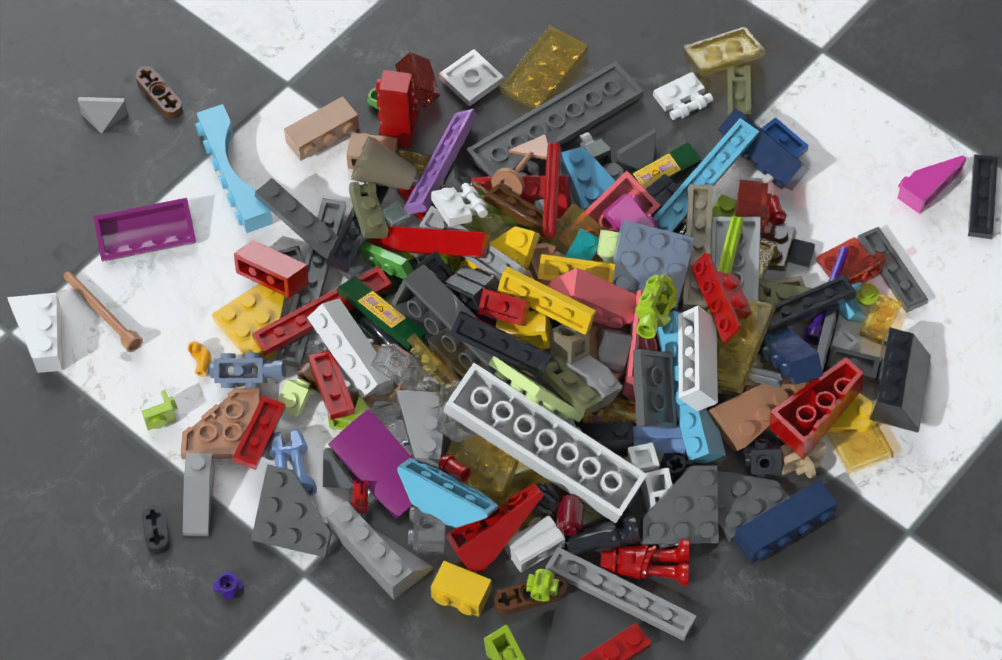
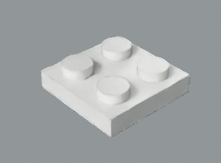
M474 49L439 73V79L468 106H471L504 82V76Z

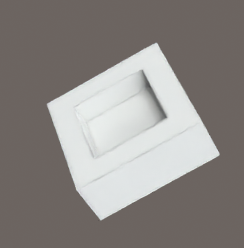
M653 442L628 448V455L632 465L643 472L659 469V462Z

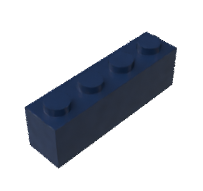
M735 108L719 127L718 131L724 137L740 118L759 131L758 136L741 156L747 161L750 159L757 163L755 168L764 175L769 173L773 177L772 182L781 190L785 187L792 191L808 172L809 168L746 114Z
M766 327L757 329L756 353L761 354L766 362H770L775 370H779L784 378H788L794 385L823 376L819 353L788 327L771 334Z
M818 480L737 528L734 541L751 564L757 560L764 561L771 556L774 550L779 547L781 549L786 548L799 535L806 536L813 531L816 525L821 522L826 524L835 517L838 502L823 483Z

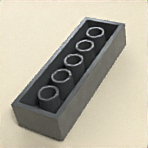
M424 264L404 278L391 305L426 332L424 339L462 378H464L473 363L497 377L494 374L496 369L489 365L493 357L492 355L449 335L460 311L477 318L470 308L464 305L454 295L453 291L447 288L437 278L436 274L430 271ZM511 365L512 367L517 369V371L521 372L522 374H525L526 371ZM509 379L508 382L505 383L510 386V383L512 381Z

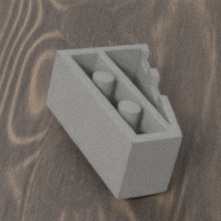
M396 390L397 404L413 459L418 461V463L440 470L438 465L443 457L446 413L443 412L447 403L446 393Z

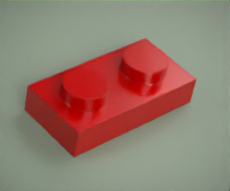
M483 289L478 314L525 326L531 301Z

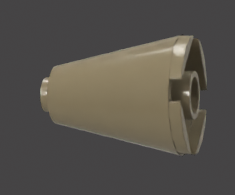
M368 136L354 166L351 180L362 183L374 182L375 185L409 190L411 186L415 187L420 174L416 173L417 168L375 138Z

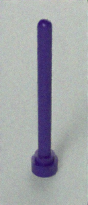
M846 246L840 248L828 282L841 276L849 253V249ZM827 310L816 314L813 323L806 327L803 335V340L806 343L819 345Z

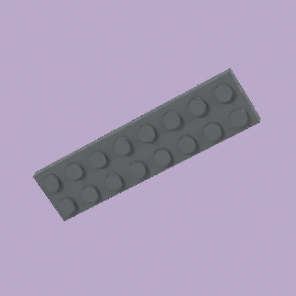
M615 61L467 148L466 154L485 176H493L501 168L515 170L525 156L509 153L508 150L544 134L548 144L550 142H558L561 146L643 97L644 91ZM531 157L529 161L534 162L539 158Z

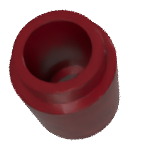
M563 496L558 504L557 529L567 536L576 535L583 527L584 505L581 503V498L577 496Z

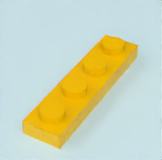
M508 266L503 270L497 291L531 301V308L584 335L590 331L596 310Z

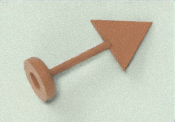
M544 134L508 150L509 153L524 155L525 157L515 170L511 168L497 170L491 180L492 188L499 184L515 195L520 196L524 190V181L519 174L531 157L547 160L548 142L546 135Z

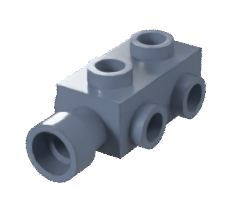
M221 353V358H214V364H210L209 373L210 378H214V383H221V388H236V383H245V388H260V383H268V378L285 380L286 363L284 360H274L273 363H267V358H260V353H245V358H236V353ZM231 366L234 367V374L232 376L228 373V369ZM254 366L258 367L257 375H254L252 373V368Z

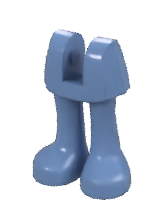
M299 429L291 430L290 439L292 446L283 447L284 443L281 432H274L269 442L268 455L274 458L275 466L287 468V460H292V468L297 474L300 483L305 491L309 493L310 497H312L317 492V485L307 475L303 455L308 450V446Z

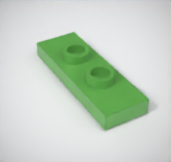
M363 241L359 252L362 258L372 267L380 266L387 274L395 275L402 279L414 272L408 259Z

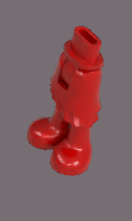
M689 538L681 539L675 549H657V544L651 547L645 544L620 547L618 552L616 548H613V551H601V568L606 571H612L614 575L618 574L639 580L641 577L646 579L647 576L664 577L677 580L682 586H688ZM652 562H674L679 564L676 566L652 565Z

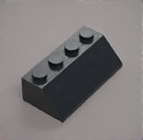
M889 327L881 348L869 420L918 433L931 355L913 333Z

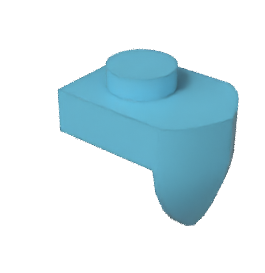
M860 282L852 284V287L858 294L862 286ZM855 299L840 304L839 313L847 321L861 322L867 317Z

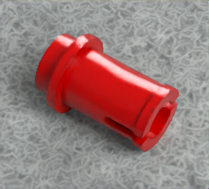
M777 195L767 196L764 199V204L769 213L768 221L775 226L782 225L786 221L787 214L782 210L779 197Z
M445 455L440 459L438 466L446 474L452 475L461 482H466L471 476V468L456 461V457L453 455Z
M359 480L353 481V502L350 505L358 514L367 513L370 508V503H368L369 482L366 480H361V484H359Z

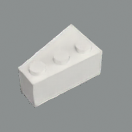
M57 293L7 297L37 372L62 371L61 306Z

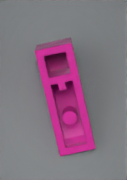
M962 155L915 170L909 177L905 176L900 181L897 198L920 214L963 172L967 158Z

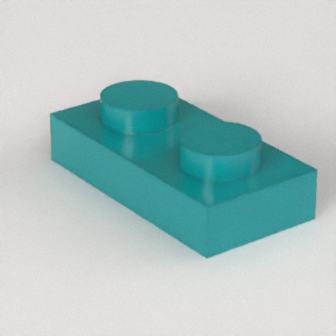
M580 229L565 257L592 261L598 249L599 238Z

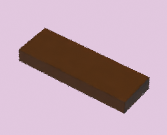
M499 184L485 193L484 201L543 237V211Z

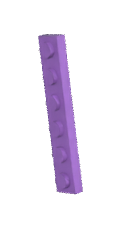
M474 109L454 114L404 206L408 214L422 213L431 207V192L440 190V186L448 175V171L455 161L461 146L465 143L469 131L473 128V124L478 116Z

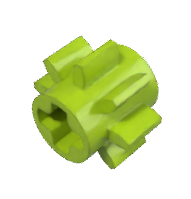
M538 569L535 575L529 574L526 591L531 592L530 596L537 601H549L550 595L557 596L559 580L554 579L555 574L546 569Z

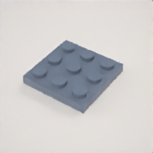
M622 220L612 264H615L613 284L636 294L638 290L644 291L646 282L650 277L665 274L673 279V286L678 291L675 297L677 304L672 308L677 310L694 237Z

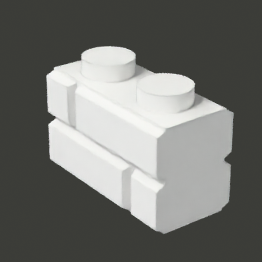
M547 515L542 519L537 517L528 524L527 528L515 532L505 545V551L522 573L553 555L557 547L565 548V538L561 531L557 529L550 516Z

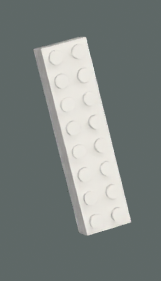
M475 363L472 364L445 405L444 413L569 494L581 498L583 503L614 523L618 521L647 476L645 472L541 405L533 402Z

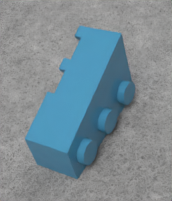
M584 147L561 152V171L563 175H570L571 195L581 215L615 180Z

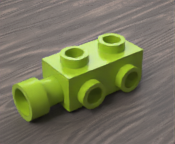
M665 274L654 275L647 280L635 310L640 319L636 331L641 337L646 339L653 338L658 327H663L670 322L671 317L668 314L677 304L675 297L678 291L673 286V279Z

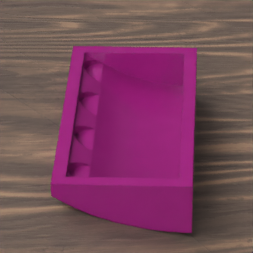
M187 198L93 216L102 262L196 243Z
M368 408L330 441L328 445L360 481L366 480L369 482L368 490L396 520L413 506L397 471L399 465L409 458L413 459V457Z

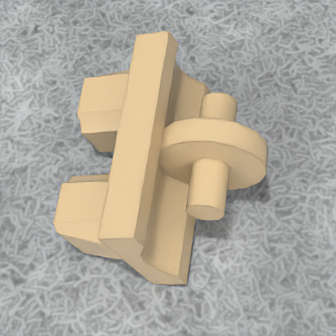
M819 442L804 460L787 444L781 446L782 474L785 475L796 470L797 475L805 473L808 478L815 477V468L821 466L820 460L824 458L823 450L826 449L824 442Z

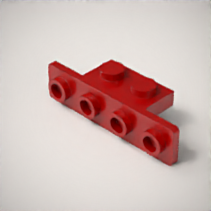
M705 252L692 266V271L722 341L729 342L741 329L738 317L747 319L752 314V311L736 275L717 271L710 253Z

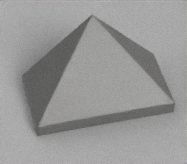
M78 97L81 115L101 134L127 116L128 111L124 98Z

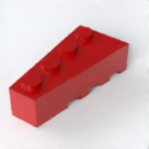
M383 70L382 78L377 79L376 93H379L377 107H380L378 121H381L379 135L398 138V147L411 148L419 115V108H416L418 105L417 100H415L416 92L413 91L412 74Z
M546 175L521 176L524 181V190L519 197L534 205L535 201L544 199ZM560 175L557 218L566 224L571 222L570 175ZM493 176L473 177L472 187L478 193H487L492 189L491 180Z
M847 357L824 372L823 376L816 378L770 411V429L804 460L862 391L863 372Z

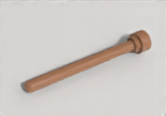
M67 271L64 273V279L121 337V344L128 352H134L142 345L143 338L136 331L127 330L72 272Z

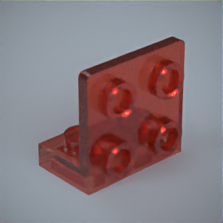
M855 237L816 257V262L827 276L830 277L840 248L846 246L849 249V253L843 270L840 272V277L845 275L851 285L858 282L864 284L881 275L886 261L881 251L874 255H869Z

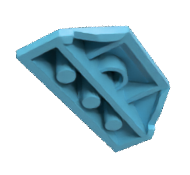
M412 458L398 466V474L411 504L418 507L423 513L437 517L445 525L455 528L485 519L497 510L498 505L492 502L484 493L439 469L418 463V461Z

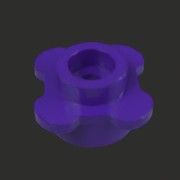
M225 571L213 583L212 587L215 592H220L225 600H232L234 594L238 590L243 589L244 583L241 579H237L231 571Z

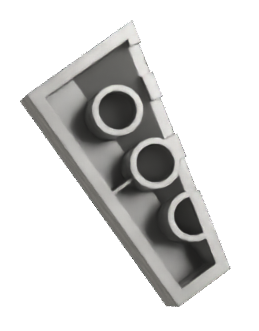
M347 501L327 515V522L332 530V534L393 600L434 569L427 562L372 528Z

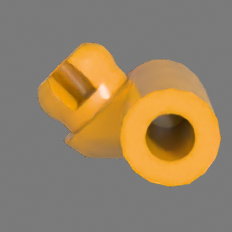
M192 341L189 343L187 350L197 361L195 374L204 377L208 372L211 353L203 344Z

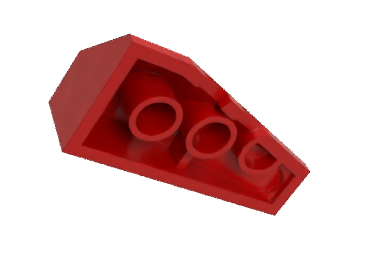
M534 483L508 497L505 505L497 507V510L487 518L456 527L446 534L453 549L469 571L480 573L490 566V563L496 559L543 497V494Z

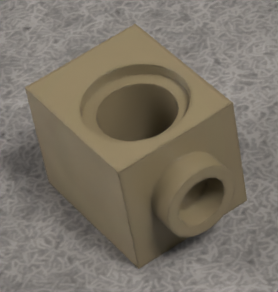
M564 324L551 329V352L561 356L569 363L589 355V332L584 335Z

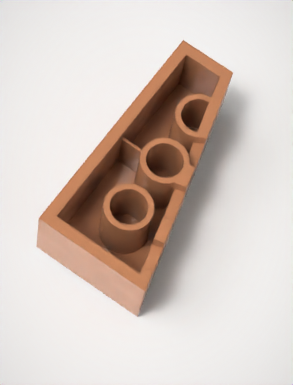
M784 378L781 388L760 384L708 410V413L720 431L723 440L733 452L745 448L770 425V411L808 385L810 380L794 385L788 378Z

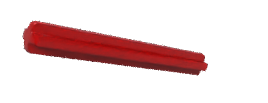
M550 142L547 146L542 229L543 237L546 239L555 238L557 230L561 148L558 142Z

